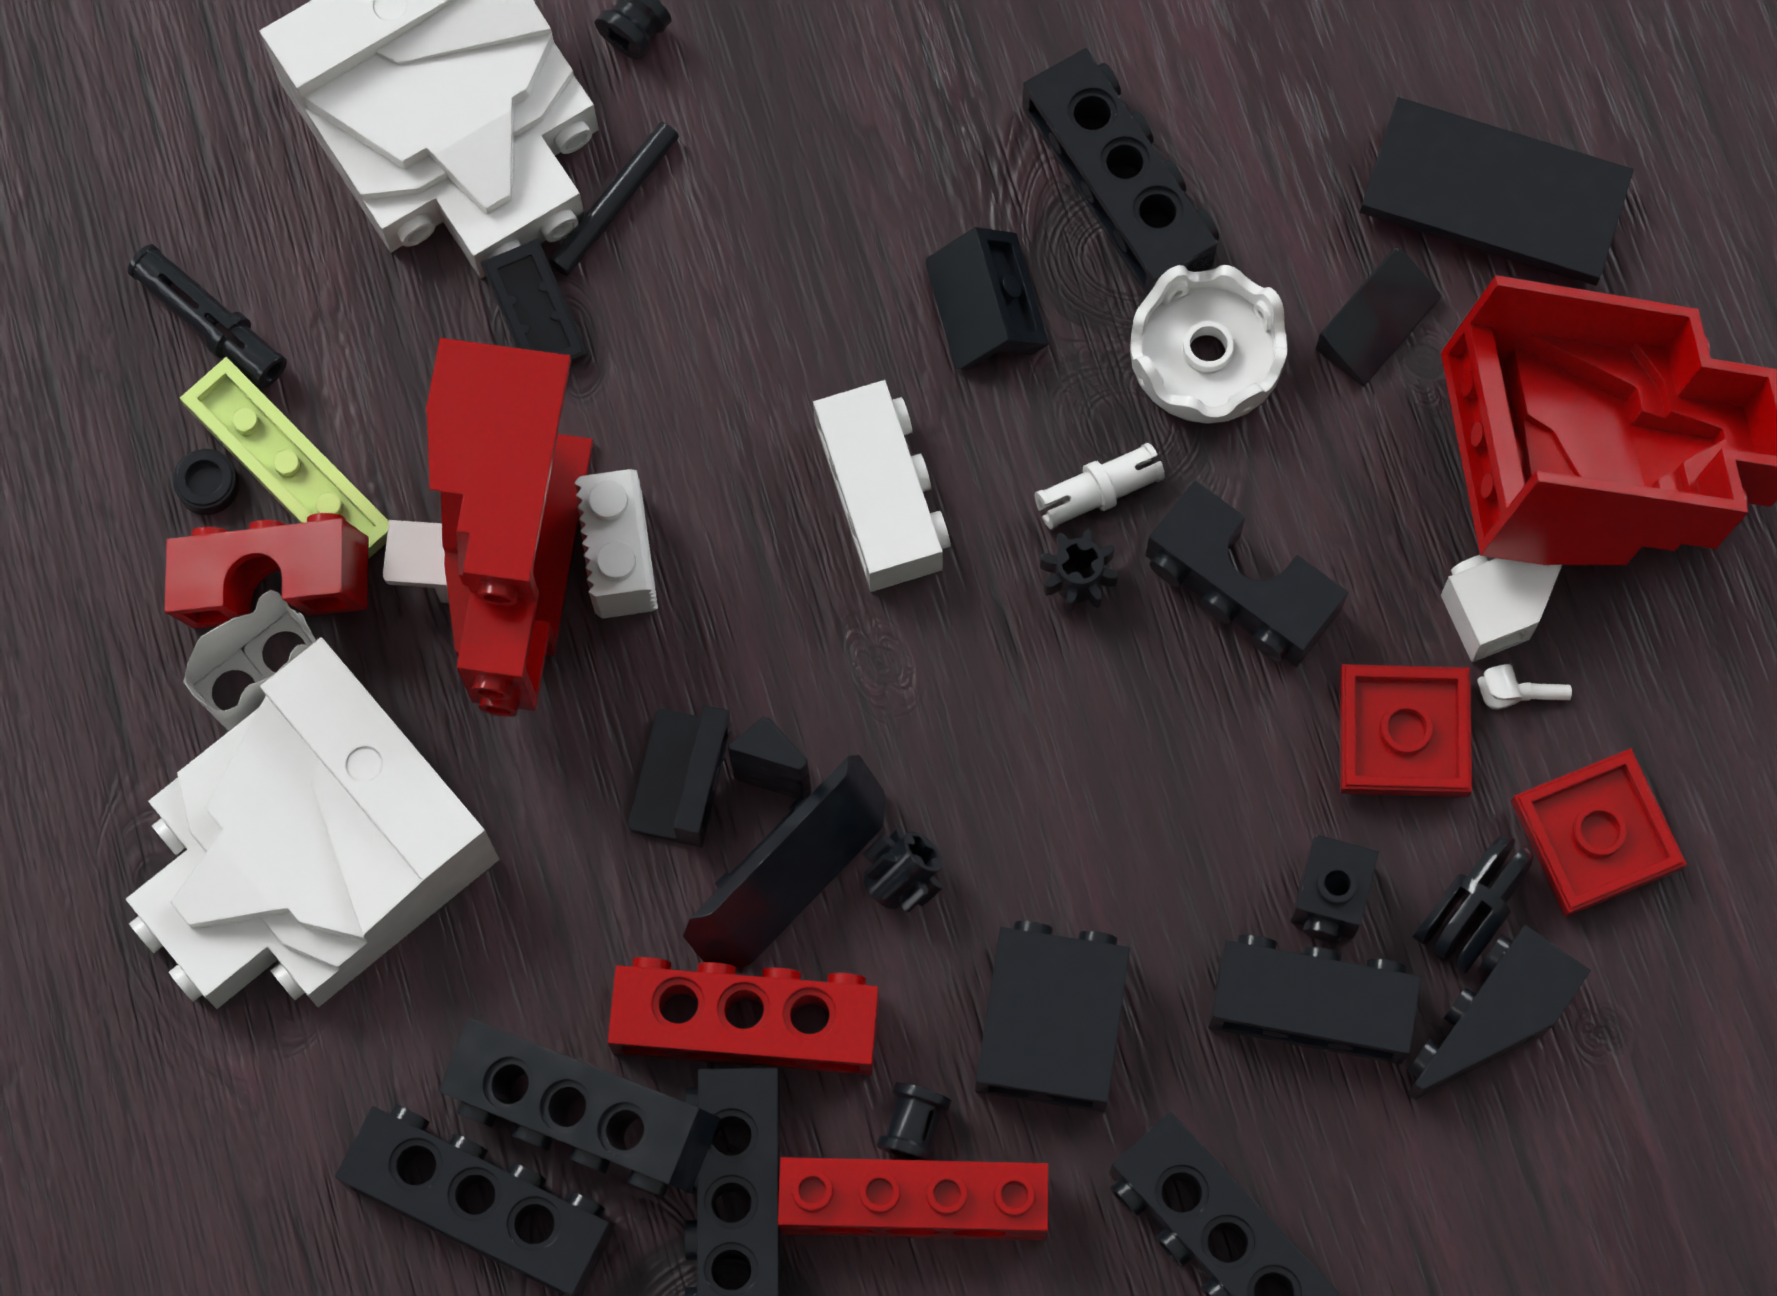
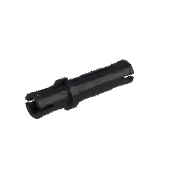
M147 245L135 254L128 265V274L141 282L152 294L169 307L173 313L178 315L206 339L207 349L217 358L227 357L240 370L251 377L254 383L261 389L269 387L281 376L286 368L287 359L282 354L273 350L250 329L251 322L240 312L231 313L203 289L199 283L166 258L155 245ZM170 285H176L197 303L199 308L194 309L170 288ZM220 323L242 342L245 347L240 349L218 330L215 325Z

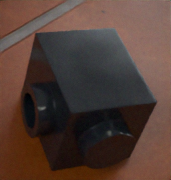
M1315 834L1308 851L1290 922L1304 925L1303 933L1319 940L1340 942L1342 936L1353 939L1361 924L1379 851Z

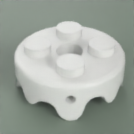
M1177 265L1161 275L1148 296L1138 307L1133 320L1130 342L1133 371L1140 386L1151 400L1169 414L1187 421L1207 424L1230 421L1248 414L1263 403L1276 387L1288 350L1284 308L1279 295L1270 287L1263 288L1255 284L1241 271L1229 265H1221L1216 269L1201 272L1188 271L1183 265ZM1199 336H1214L1223 343L1225 353L1215 361H1203L1193 354L1190 344Z

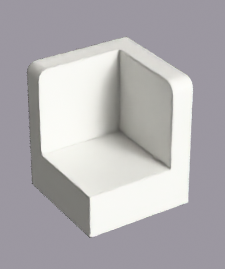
M389 520L383 567L385 582L389 585L435 588L440 602L449 603L444 568L445 551L442 547V523Z

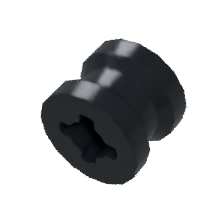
M617 0L613 9L603 10L594 23L601 36L615 49L630 58L641 60L650 49L649 39L654 33H663L672 19L666 7L659 0Z

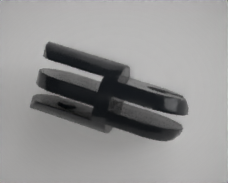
M1507 836L1498 837L1468 876L1458 874L1412 936L1421 944H1427L1460 899L1464 901L1445 927L1433 952L1447 960L1458 949L1482 915L1486 917L1456 961L1455 967L1465 974L1511 913L1506 902L1520 885L1532 865L1533 855L1524 846L1512 858L1490 889L1487 888L1509 856L1516 840Z

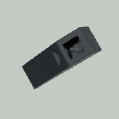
M1524 925L1513 941L1502 934L1480 965L1490 975L1479 991L1475 993L1466 986L1445 1015L1444 1019L1454 1025L1441 1046L1429 1039L1407 1070L1418 1078L1407 1095L1416 1100L1545 1035L1556 1023L1591 970L1526 925Z

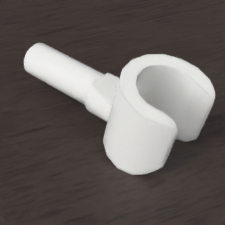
M1510 664L1491 667L1484 672V676L1477 679L1485 704L1495 710L1512 706L1521 700L1569 701L1572 696L1571 685L1537 684L1531 682L1518 684L1513 667Z

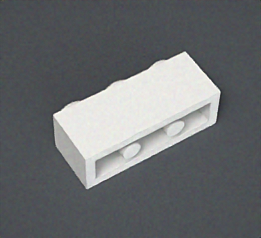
M882 380L813 401L815 425L870 592L942 571V549L951 547L950 538L940 510L930 513L923 492L932 489L924 459L921 453L910 456L904 435L912 433V426L903 398L900 397L892 400L886 381Z

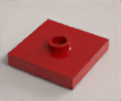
M1342 664L1340 668V794L1469 797L1472 793L1470 668Z
M1631 748L1514 795L1511 800L1565 918L1681 871L1687 865Z

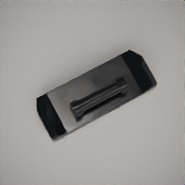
M860 755L848 756L807 799L799 796L788 808L790 812L730 874L725 872L716 881L715 886L718 890L689 919L683 934L684 939L703 962L724 963L736 968L751 964L881 830L884 823L885 793Z

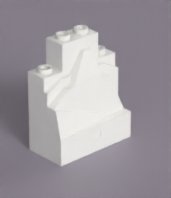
M311 0L259 30L280 84L390 253L403 245L411 247L423 242L433 233L435 226L444 222L480 279L485 277L480 264L482 261L537 238L540 244L546 240L548 242L561 240L569 235L577 227L578 221L585 216L580 193L555 155L560 152L569 154L577 151L591 139L594 132L599 130L595 108L575 78L572 68L554 43L551 28L533 0Z
M322 637L260 685L266 696L258 709L177 772L178 778L148 801L161 817L152 825L153 829L175 855H178L185 848L187 850L125 899L138 914L129 925L153 953L162 946L169 952L178 965L168 973L192 1002L203 995L218 1009L279 960L280 963L270 971L295 1001L306 993L319 1008L500 860L484 828Z

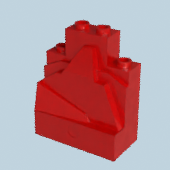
M1495 275L1441 351L1480 556L1548 566L1627 565L1641 547L1676 551L1681 544L1717 549L1748 513L1747 504L1772 507L1777 501V369L1710 358V343L1704 334L1699 309Z
M440 338L425 412L427 415L430 490L440 491L442 547L445 551L444 568L454 646L458 657L456 668L472 703H479L481 711L497 716L512 717L517 715L518 709L536 711L546 654H556L580 518L577 508L579 506L576 498L577 491L574 483L579 476L588 475L593 439L558 434L571 365L570 355Z

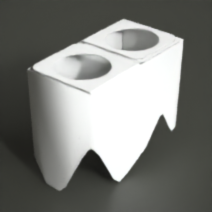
M270 590L264 593L258 599L253 613L233 618L202 635L197 641L188 661L183 682L192 695L228 731L260 707L266 696L260 685L277 673L270 670L264 663L263 648L266 641L274 634L283 631L296 633L304 640L305 644L296 646L290 653L288 662L280 669L317 641L309 629L304 616L300 612L297 614L291 609L278 592ZM231 670L246 672L253 678L255 683L249 684L244 689L238 706L225 711L219 709L212 698V688L216 679L223 673Z

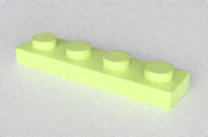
M227 357L180 397L188 411L298 523H306L307 517L316 513H334L344 516L348 523L369 536L368 559L386 544L389 521Z

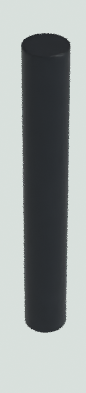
M660 122L578 223L577 227L550 258L549 263L553 268L565 276L572 272L677 141L679 135L671 126L664 122Z

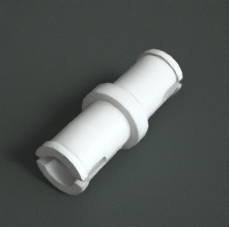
M1145 443L1140 448L1102 465L1098 461H1093L1083 466V473L1045 490L1035 492V502L1039 511L1061 501L1064 503L1048 510V514L1042 516L1043 521L1049 529H1054L1059 524L1097 507L1101 511L1111 509L1116 506V499L1151 483L1164 480L1165 473L1161 461L1141 470H1136L1137 467L1152 461L1151 458L1158 455L1156 450L1150 443Z

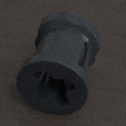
M896 1082L892 1093L897 1097V1101L886 1135L879 1136L876 1146L885 1152L909 1160L932 1161L934 1154L930 1150L939 1117L941 1112L949 1110L952 1100L942 1094L919 1086Z

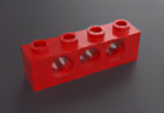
M652 957L633 958L632 966L616 965L608 1034V1045L614 1055L873 1075L879 991L878 986L866 985L867 978L862 975L828 974L827 982L801 980L802 973L793 969L764 968L762 977L736 975L737 968L735 966L715 962L699 963L697 972L671 970L672 963L670 961ZM680 994L693 997L698 1002V1009L689 1021L679 1024L672 1023L662 1016L663 1007L671 997ZM753 1000L759 1003L764 1009L761 1020L755 1026L747 1029H740L731 1025L727 1020V1015L730 1008L736 1002ZM806 1005L822 1007L829 1015L827 1025L821 1031L814 1034H805L798 1031L793 1026L792 1019L801 1007Z
M780 1157L778 1227L781 1235L1045 1241L1048 1231V1163Z

